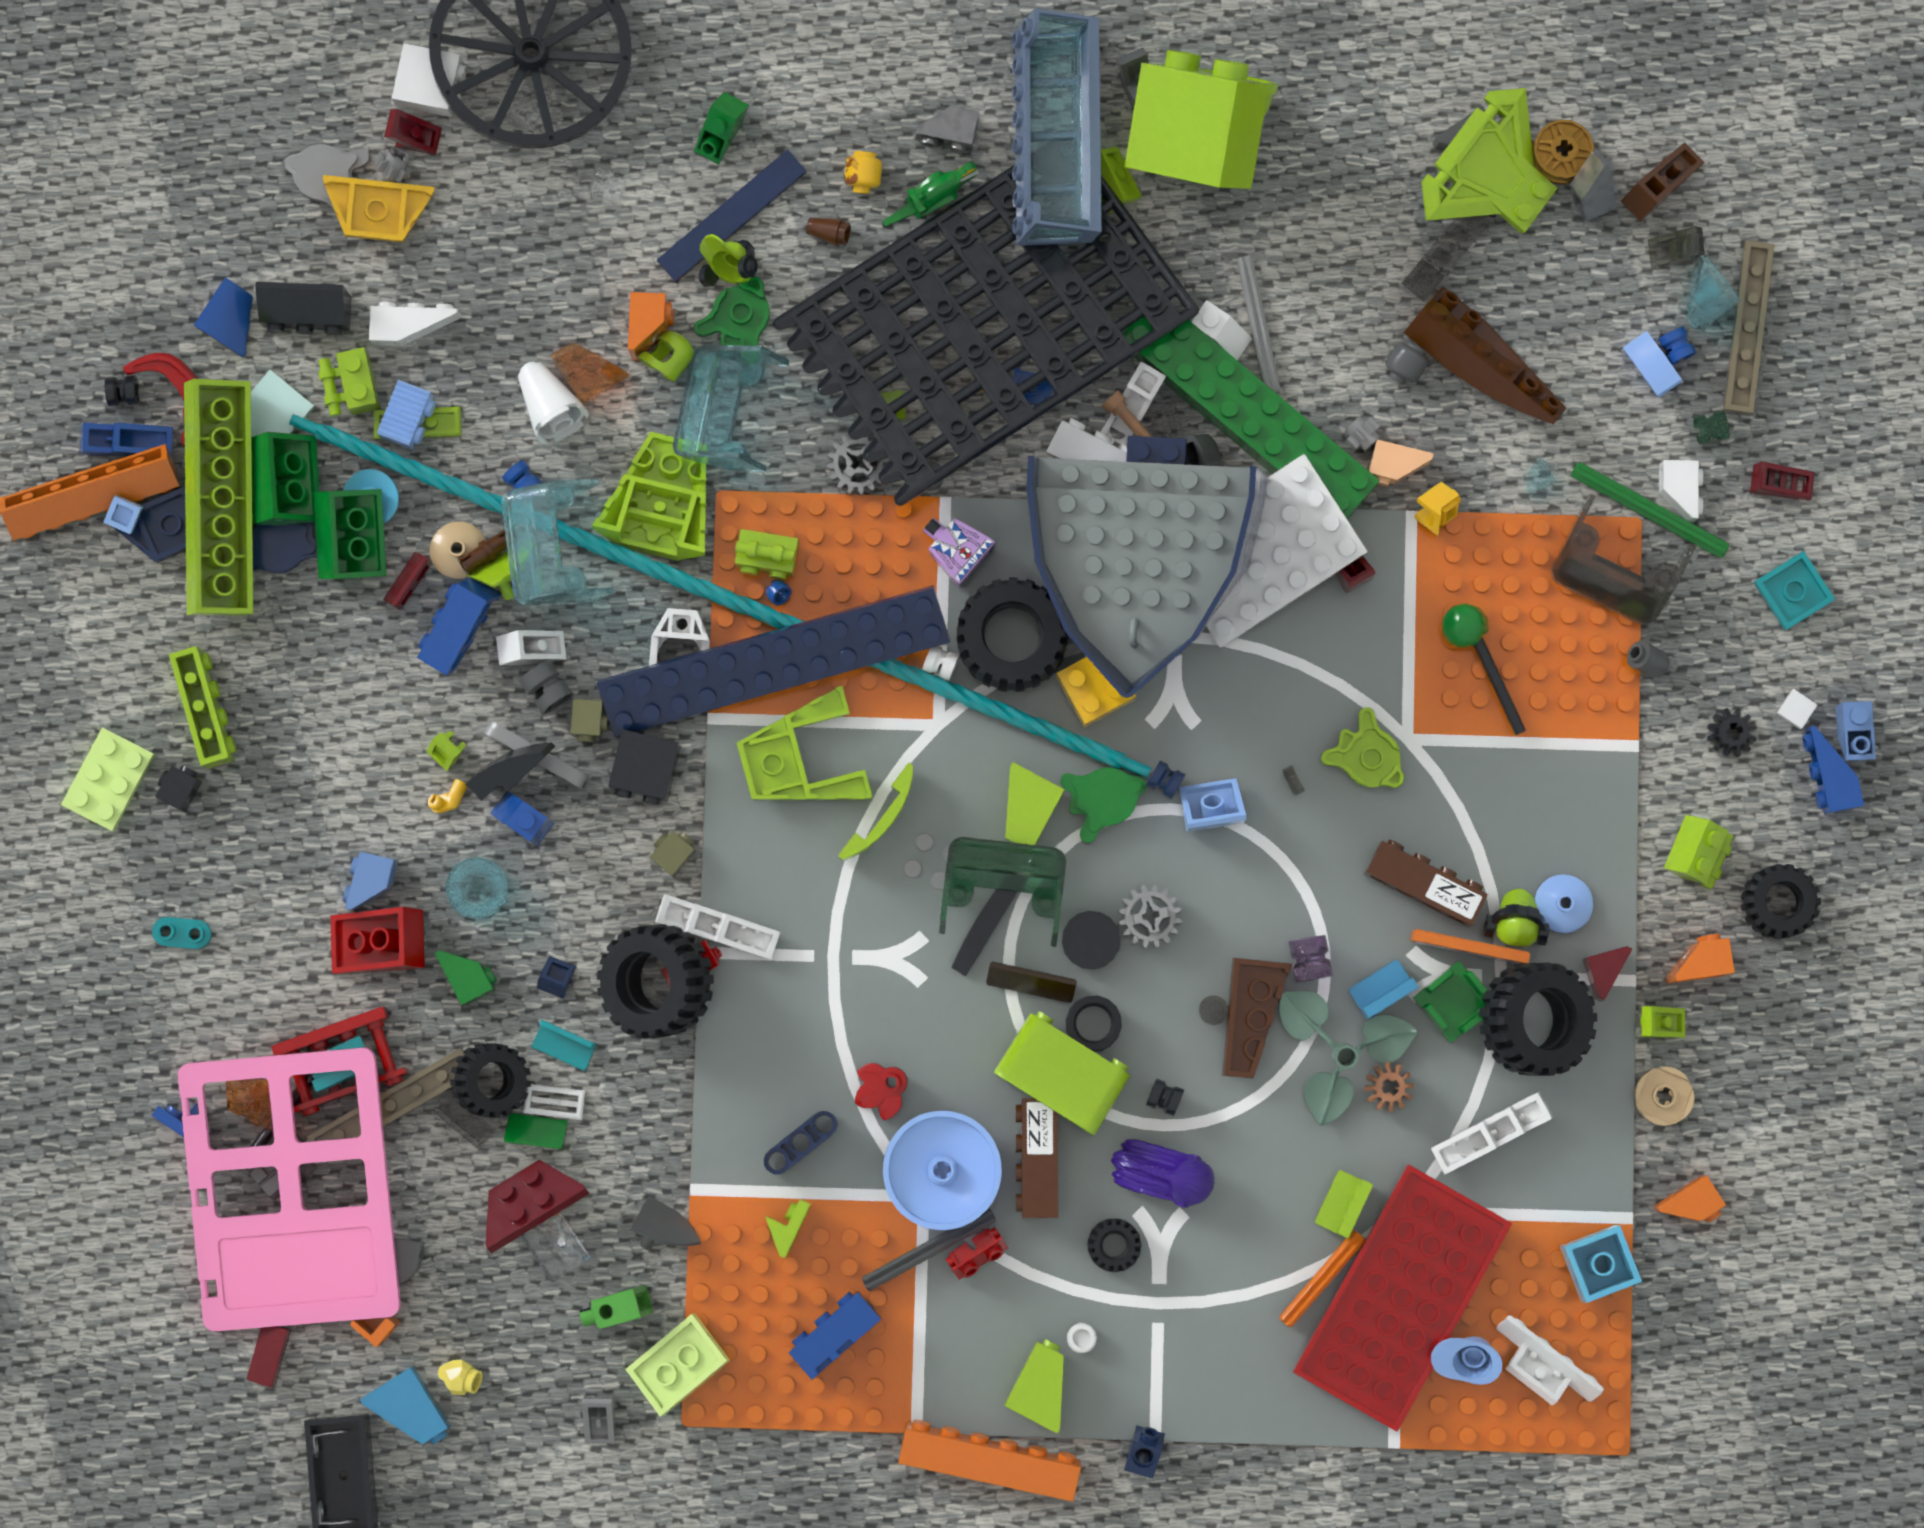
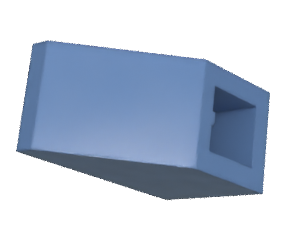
M1872 701L1842 702L1836 706L1837 734L1845 761L1875 760Z
M360 851L359 856L354 857L351 864L350 874H353L351 886L347 885L344 891L343 902L346 903L345 909L356 911L390 891L397 861Z

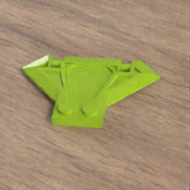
M1526 88L1489 91L1483 98L1489 105L1484 112L1479 108L1474 110L1434 164L1439 170L1437 176L1434 178L1427 174L1421 181L1425 219L1430 221L1499 214L1521 234L1527 231L1558 188L1534 167ZM1497 114L1501 117L1498 123L1493 120ZM1447 180L1452 183L1449 189L1444 186Z

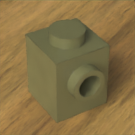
M573 699L570 734L577 737V742L595 743V738H602V732L608 731L609 720L607 714H604L603 701Z
M671 831L669 835L664 832L655 842L654 846L657 849L650 858L674 878L695 854L696 850L691 847L695 842L682 831L678 835L674 831Z

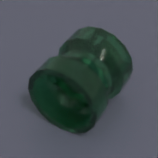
M1724 411L1714 412L1708 418L1705 415L1694 416V429H1700V436H1696L1699 445L1709 443L1711 437L1719 441L1729 439V424Z

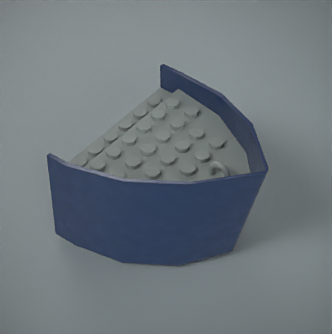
M1128 436L1126 462L1028 456L1027 495L1035 563L1064 631L1122 697L1129 698L1133 696L1198 638L1248 569L1265 504L1266 471L1254 466L1246 468L1186 465L1188 442L1186 438Z

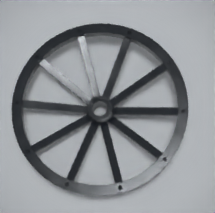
M440 0L432 19L429 36V57L432 74L437 88L448 107L463 123L478 134L492 141L518 148L530 149L557 146L577 139L591 131L602 122L618 102L628 79L632 52L629 25L618 0H602L603 4L543 41L541 39L558 0H548L534 35L530 33L524 1L514 0L522 38L481 0H467L515 46L442 34L448 13L456 0ZM610 12L618 34L620 54L547 50L600 16ZM441 44L505 54L513 57L451 87L443 68ZM527 48H533L538 52V55L534 58H528L522 52ZM546 60L613 63L619 65L609 92L602 102L599 103ZM519 65L492 124L476 116L458 98V94ZM539 67L593 111L577 123L554 131ZM527 70L531 73L545 130L543 134H522L500 128Z

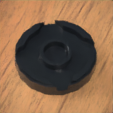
M1086 911L1077 914L1069 920L1063 930L1062 946L1065 955L1072 963L1082 969L1094 970L1105 967L1115 958L1119 951L1121 938L1118 927L1110 917L1101 912Z

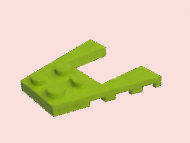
M842 685L736 743L751 800H869L873 798L865 769L808 784L794 729L849 715L850 712Z

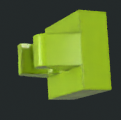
M452 731L437 734L426 751L446 772L455 765L466 746L464 742L455 746L450 741L454 736Z

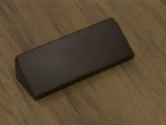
M992 961V963L990 962L986 983L993 987L1071 1003L1077 981L1072 978Z

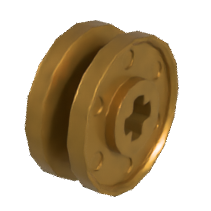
M1561 119L1550 122L1540 130L1532 145L1534 167L1553 184L1564 185L1571 183L1594 150L1591 135L1582 125L1571 120ZM1559 147H1563V152L1568 151L1566 156H1561V152L1557 153Z

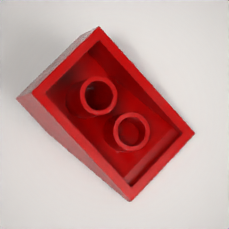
M396 907L330 915L332 974L402 971L425 968L422 909Z

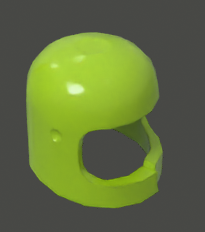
M665 331L658 336L659 343L651 353L642 350L637 358L645 365L663 373L666 379L674 383L693 360L694 350L690 342L681 334L675 331ZM673 350L672 356L667 361L662 362L669 352Z

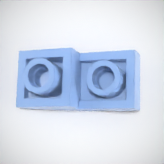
M1647 331L1623 347L1626 355L1658 398L1683 382Z

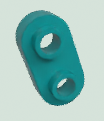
M163 917L153 925L152 935L154 940L162 946L202 949L210 943L212 931L210 926L201 920ZM166 926L171 928V934L168 937H164L162 934V930ZM194 929L200 931V937L196 940L191 937V932Z

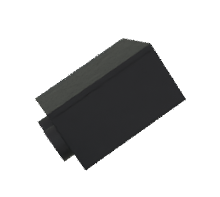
M622 729L608 785L611 789L615 790L614 795L631 799L632 794L643 796V802L659 805L660 801L668 802L681 749L680 743Z

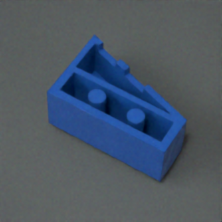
M467 578L457 584L453 583L445 595L447 602L444 608H439L431 621L434 627L430 634L426 633L418 645L421 651L417 658L446 676L453 673L474 641L472 638L481 623L484 624L488 618L486 612L492 601L499 600L502 594L494 588L472 578Z
M849 1291L837 1302L840 1307L832 1315L826 1311L814 1322L817 1326L814 1331L809 1335L806 1331H803L792 1341L795 1347L789 1354L811 1380L882 1319L859 1291L855 1295Z

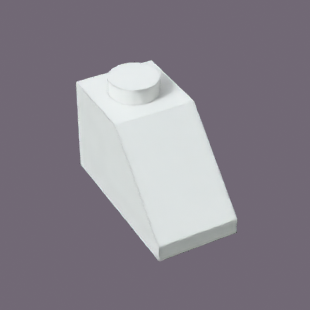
M1207 300L1192 320L1194 325L1237 361L1252 340L1250 335L1230 315Z
M517 630L496 636L499 665H527L542 663L546 660H566L563 631Z

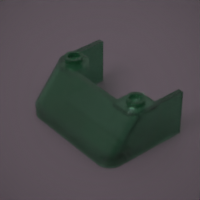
M968 837L956 838L951 842L948 849L939 934H945L948 906L964 907L968 905L973 898L974 887L1033 893L1032 908L1034 912L1041 917L1053 918L1050 946L1056 947L1066 868L1064 853L1057 848Z

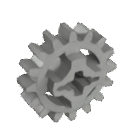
M843 435L842 445L835 442L833 444L836 453H828V458L833 463L827 465V470L835 471L830 476L831 481L839 480L837 485L839 490L845 486L848 487V495H852L854 489L858 490L860 496L864 495V489L866 488L872 493L875 492L873 484L883 485L878 476L884 468L883 465H887L889 462V458L878 460L877 470H875L863 456L864 450L871 443L869 436L858 440H848ZM854 446H863L861 450L852 451L849 449ZM840 458H842L847 465L843 474H841L839 470ZM862 458L866 469L861 467L853 469L852 460L859 461ZM865 477L867 479L864 482H853L855 478Z
M1142 885L1141 893L1139 894L1135 890H1131L1132 900L1124 898L1122 902L1127 908L1119 909L1118 911L1119 914L1125 916V919L1119 921V926H1127L1128 928L1123 935L1128 936L1132 934L1134 936L1132 944L1142 940L1143 948H1147L1149 942H1153L1154 947L1159 948V940L1161 939L1165 943H1169L1168 934L1176 935L1178 933L1173 927L1174 924L1182 923L1181 919L1175 917V914L1182 911L1181 907H1173L1177 898L1172 897L1168 899L1166 897L1168 889H1164L1162 893L1157 892V885H1153L1151 891H1147L1146 886ZM1151 897L1161 900L1167 907H1158L1153 903ZM1138 900H1141L1142 908L1139 913L1130 915L1133 905ZM1147 904L1152 913L1158 914V917L1154 919V930L1149 921L1142 918L1146 914ZM1170 918L1167 928L1160 933L1158 925L1162 920ZM1140 925L1147 929L1149 936L1139 933L1133 926Z

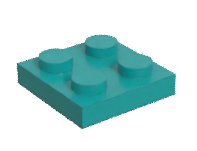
M1804 551L1753 582L1784 631L1835 600V597Z

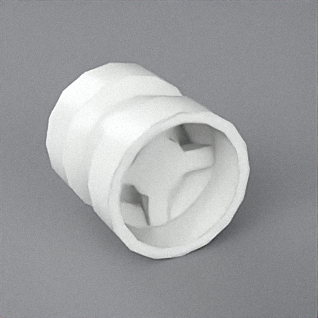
M941 646L930 648L922 670L928 673L936 672L940 674L941 678L950 681L960 654L954 651H943Z

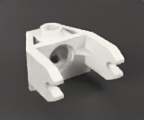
M673 608L666 610L651 636L649 666L658 663L659 649L668 638L691 639L697 643L700 651L710 649V639L699 611ZM680 619L687 621L688 625L684 630H680L677 626V622Z

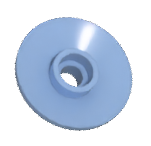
M1562 874L1550 877L1540 885L1535 894L1534 900L1539 913L1543 915L1545 922L1549 923V929L1557 933H1570L1580 929L1587 923L1593 911V898L1589 888L1583 881L1571 875ZM1562 898L1570 900L1569 908L1565 909L1560 905Z

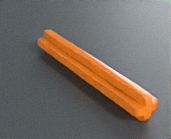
M1357 1231L1351 1232L1349 1238L1343 1241L1282 1312L1279 1319L1286 1326L1293 1327L1364 1244L1365 1238Z

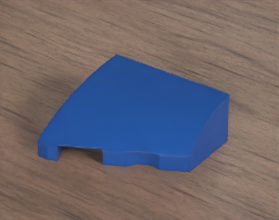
M225 277L194 323V326L244 358L247 351L246 342L250 327L249 317L253 296Z

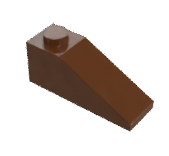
M1684 142L1638 181L1621 202L1641 222L1705 162Z

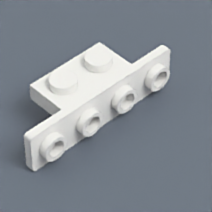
M1509 1315L1499 1323L1496 1329L1519 1347L1505 1369L1553 1406L1557 1403L1567 1386H1570L1589 1402L1602 1394L1604 1388L1598 1384L1593 1376L1585 1374L1574 1365L1570 1358L1561 1355L1553 1349L1547 1340L1531 1332L1521 1320Z

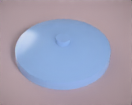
M952 1111L928 1112L908 1121L891 1139L883 1161L884 1184L894 1206L911 1222L934 1230L956 1229L979 1218L994 1201L1001 1182V1159L998 1148L990 1134L972 1118Z

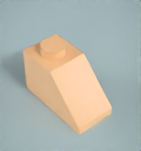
M1377 439L1374 444L1368 471L1380 480L1378 486L1389 487V484H1396L1430 464L1434 453Z

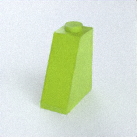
M1014 762L1010 766L1005 840L1010 842L1008 848L1021 855L1025 851L1031 854L1065 789Z
M1045 1339L1043 1343L1036 1341L1004 1406L1058 1434L1061 1422L1064 1355L1059 1352L1061 1346Z

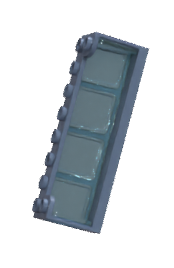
M1034 8L1028 17L1023 19L1021 26L1014 31L1012 36V47L1015 48V57L1012 63V73L1015 74L1012 99L1016 100V110L1012 117V125L1016 127V136L1012 144V151L1016 154V163L1012 172L1013 180H1016V190L1012 200L1013 207H1016L1013 234H1016V245L1020 246L1092 243L1102 232L1099 18Z

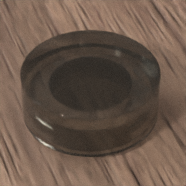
M1291 765L1283 769L1282 772L1293 794L1298 795L1305 790L1293 766Z

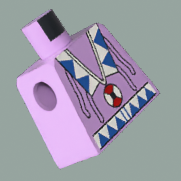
M933 518L923 529V532L934 540V543L928 549L929 554L959 588L995 547V541L955 518L947 527H944Z

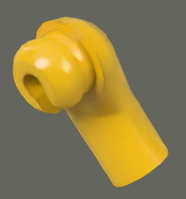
M455 779L448 793L431 795L428 799L429 808L435 813H444L456 809L460 805L467 789L466 783Z

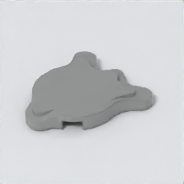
M316 144L300 153L289 155L285 160V168L292 174L296 186L304 196L314 201L324 202L333 209L323 183V175L354 178L352 176L353 171L367 165L370 161V156L365 149L344 152L334 146Z

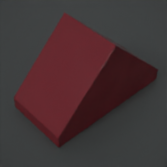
M1362 556L1335 575L1347 594L1371 581L1376 573L1374 568Z
M1626 946L1583 959L1594 999L1599 1002L1606 999L1632 948Z

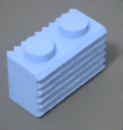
M398 380L377 430L379 437L413 450L415 443L420 444L423 439L425 428L422 425L425 418H430L434 412L436 402L433 401V394L430 391Z

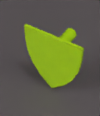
M531 543L507 550L495 556L496 559L490 562L488 560L471 571L470 574L466 573V575L492 588L498 586L504 599L510 600L515 596V593L509 582L526 571L523 564L531 555L534 545Z

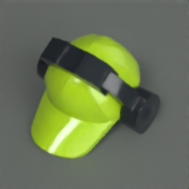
M709 234L702 240L699 249L708 262L699 271V281L704 287L714 286L719 278L728 283L737 284L745 281L748 282L751 277L755 276L758 263L755 259V248L749 241L724 242L714 234Z
M1514 889L1506 893L1499 910L1493 915L1488 914L1484 924L1485 937H1492L1496 929L1499 939L1507 945L1527 947L1531 946L1536 940L1538 945H1546L1549 935V923H1546L1543 915L1539 913L1533 896L1524 889Z

